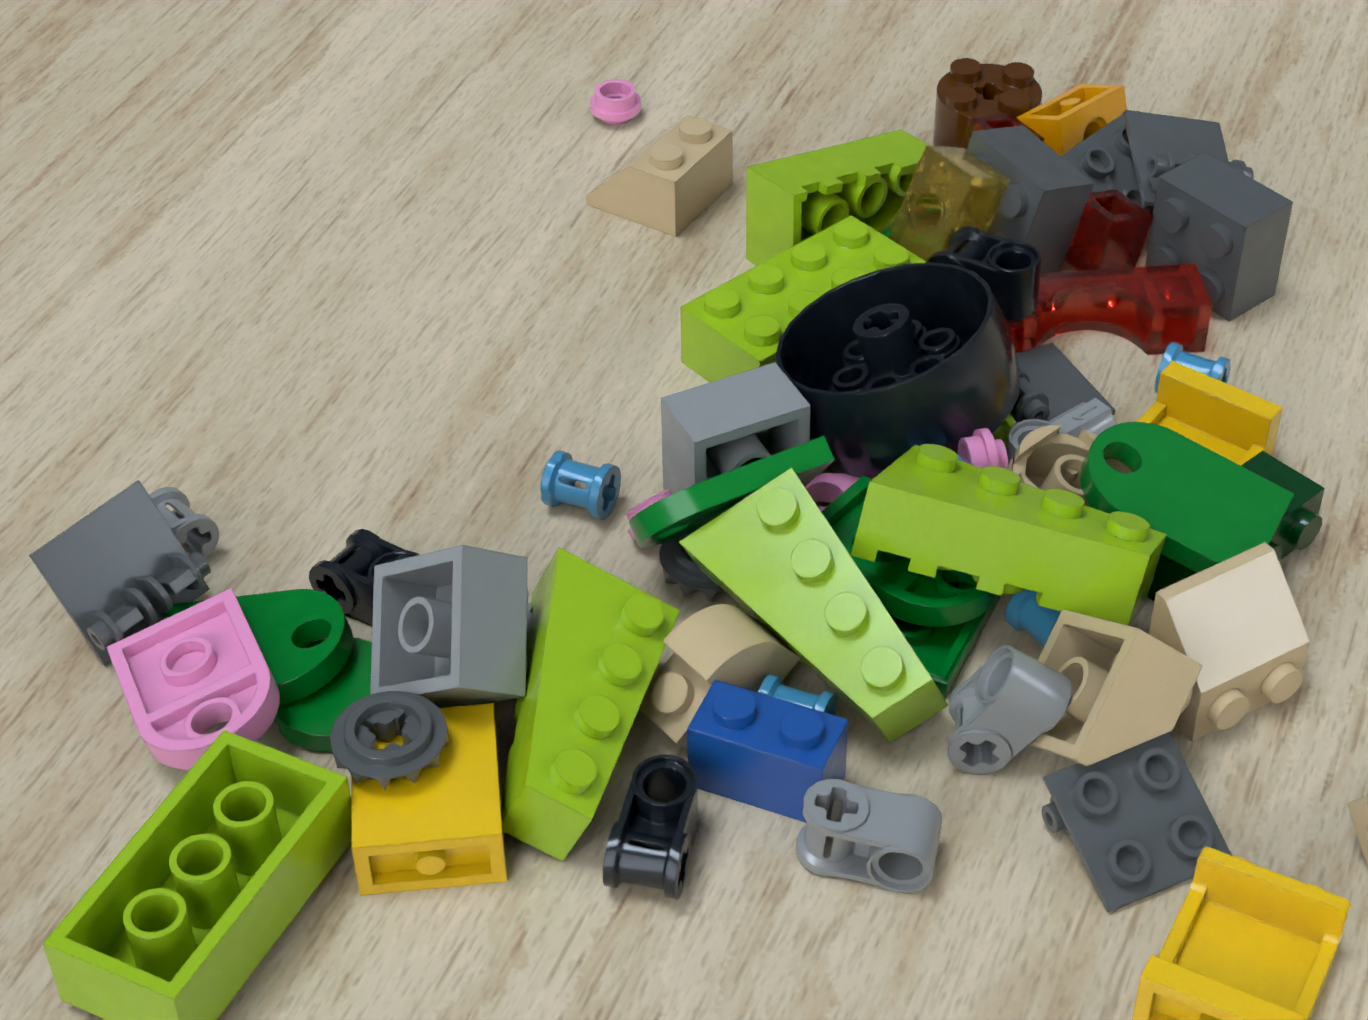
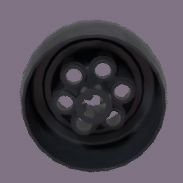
M929 262L884 268L851 279L827 291L807 305L789 323L779 339L775 356L777 365L810 404L809 441L825 436L835 459L826 468L836 473L855 477H862L864 475L868 478H875L915 444L918 446L922 444L944 446L953 450L958 455L960 438L971 437L976 429L988 428L993 433L1010 415L1019 397L1020 374L1015 346L997 299L988 283L978 274L952 264Z

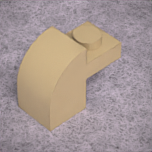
M730 604L709 606L689 616L663 640L674 653L650 682L639 709L676 744L687 749V727L714 680L758 692L764 679L769 674L784 680L800 660V657L757 619L740 608Z

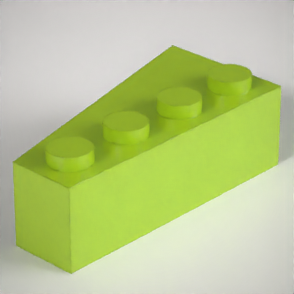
M901 129L746 167V259L757 266L851 215L881 234L887 229L903 225L945 201L948 155Z
M915 444L869 482L851 556L875 562L877 552L881 550L911 558L908 571L935 578L937 569L956 570L971 574L974 581L977 582L976 589L1002 596L1003 593L1017 594L1027 589L1037 592L1035 600L1039 606L1057 611H1062L1063 609L1130 626L1145 605L1167 535L1150 529V524L1137 515L1120 511L1108 514L1084 505L1085 501L1083 498L1073 492L1055 488L1047 489L1046 491L1020 482V476L1011 470L997 466L980 468L957 460L958 455L953 450L936 444H922L920 446Z
M792 468L679 541L680 545L704 574L726 591L749 615L757 619L796 653L802 663L817 674L829 688L837 693L840 698L890 743L949 706L935 682Z
M558 547L532 592L529 611L532 613L530 632L526 637V697H520L516 700L514 718L517 719L514 743L509 750L501 813L503 832L563 862L593 819L666 646L663 640L672 632L680 610Z

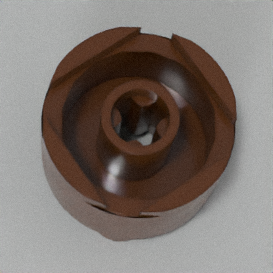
M961 58L953 61L950 65V72L945 74L937 85L933 147L951 156L952 166L960 169L973 131L1017 126L1016 117L1042 103V89L1034 79V69L1030 65L1021 62L1000 65L981 64L971 58Z

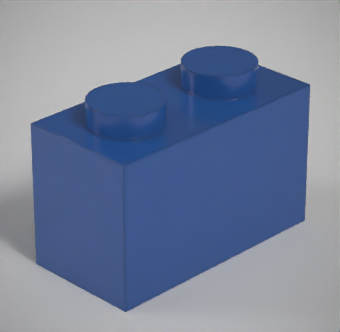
M714 680L687 727L688 763L693 766L696 772L697 789L807 823L803 816L802 804L808 788L818 781L826 779L844 780L848 719Z

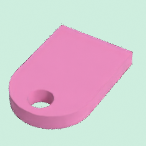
M232 588L106 647L140 736L152 756L160 763L171 768L190 770L223 730L257 742L271 726L278 712L280 704L278 686ZM222 722H228L222 729L211 734H205L213 726Z

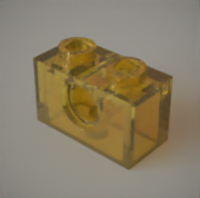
M926 145L924 153L915 167L914 176L903 203L893 219V227L888 238L927 261L934 253L945 251L948 248L950 237L959 228L971 226L987 233L1010 179L964 148Z

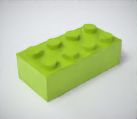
M851 215L680 306L681 362L708 382L776 362L775 356L779 339L789 323L807 305L827 291L851 279L880 269L904 264L925 263L926 261Z
M223 730L43 942L61 1000L105 1020H217L352 842L351 794L348 777Z

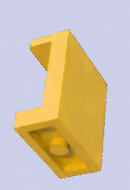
M1172 361L1160 373L1156 402L1136 422L1152 423L1171 429L1241 466L1261 451L1271 456L1273 455L1283 407Z
M494 703L439 708L447 724L448 746L441 750L439 767L420 769L416 783L403 776L392 778L384 790L376 779L370 778L356 784L351 776L352 854L360 896L507 882ZM397 735L391 741L378 739V750H383L390 743L402 746V735Z
M1204 847L1197 859L1190 890L1158 956L1151 954L1141 974L1132 1020H1310L1339 949L1351 907L1350 901L1327 892L1319 886L1303 883L1253 864L1242 857L1232 856L1211 847Z

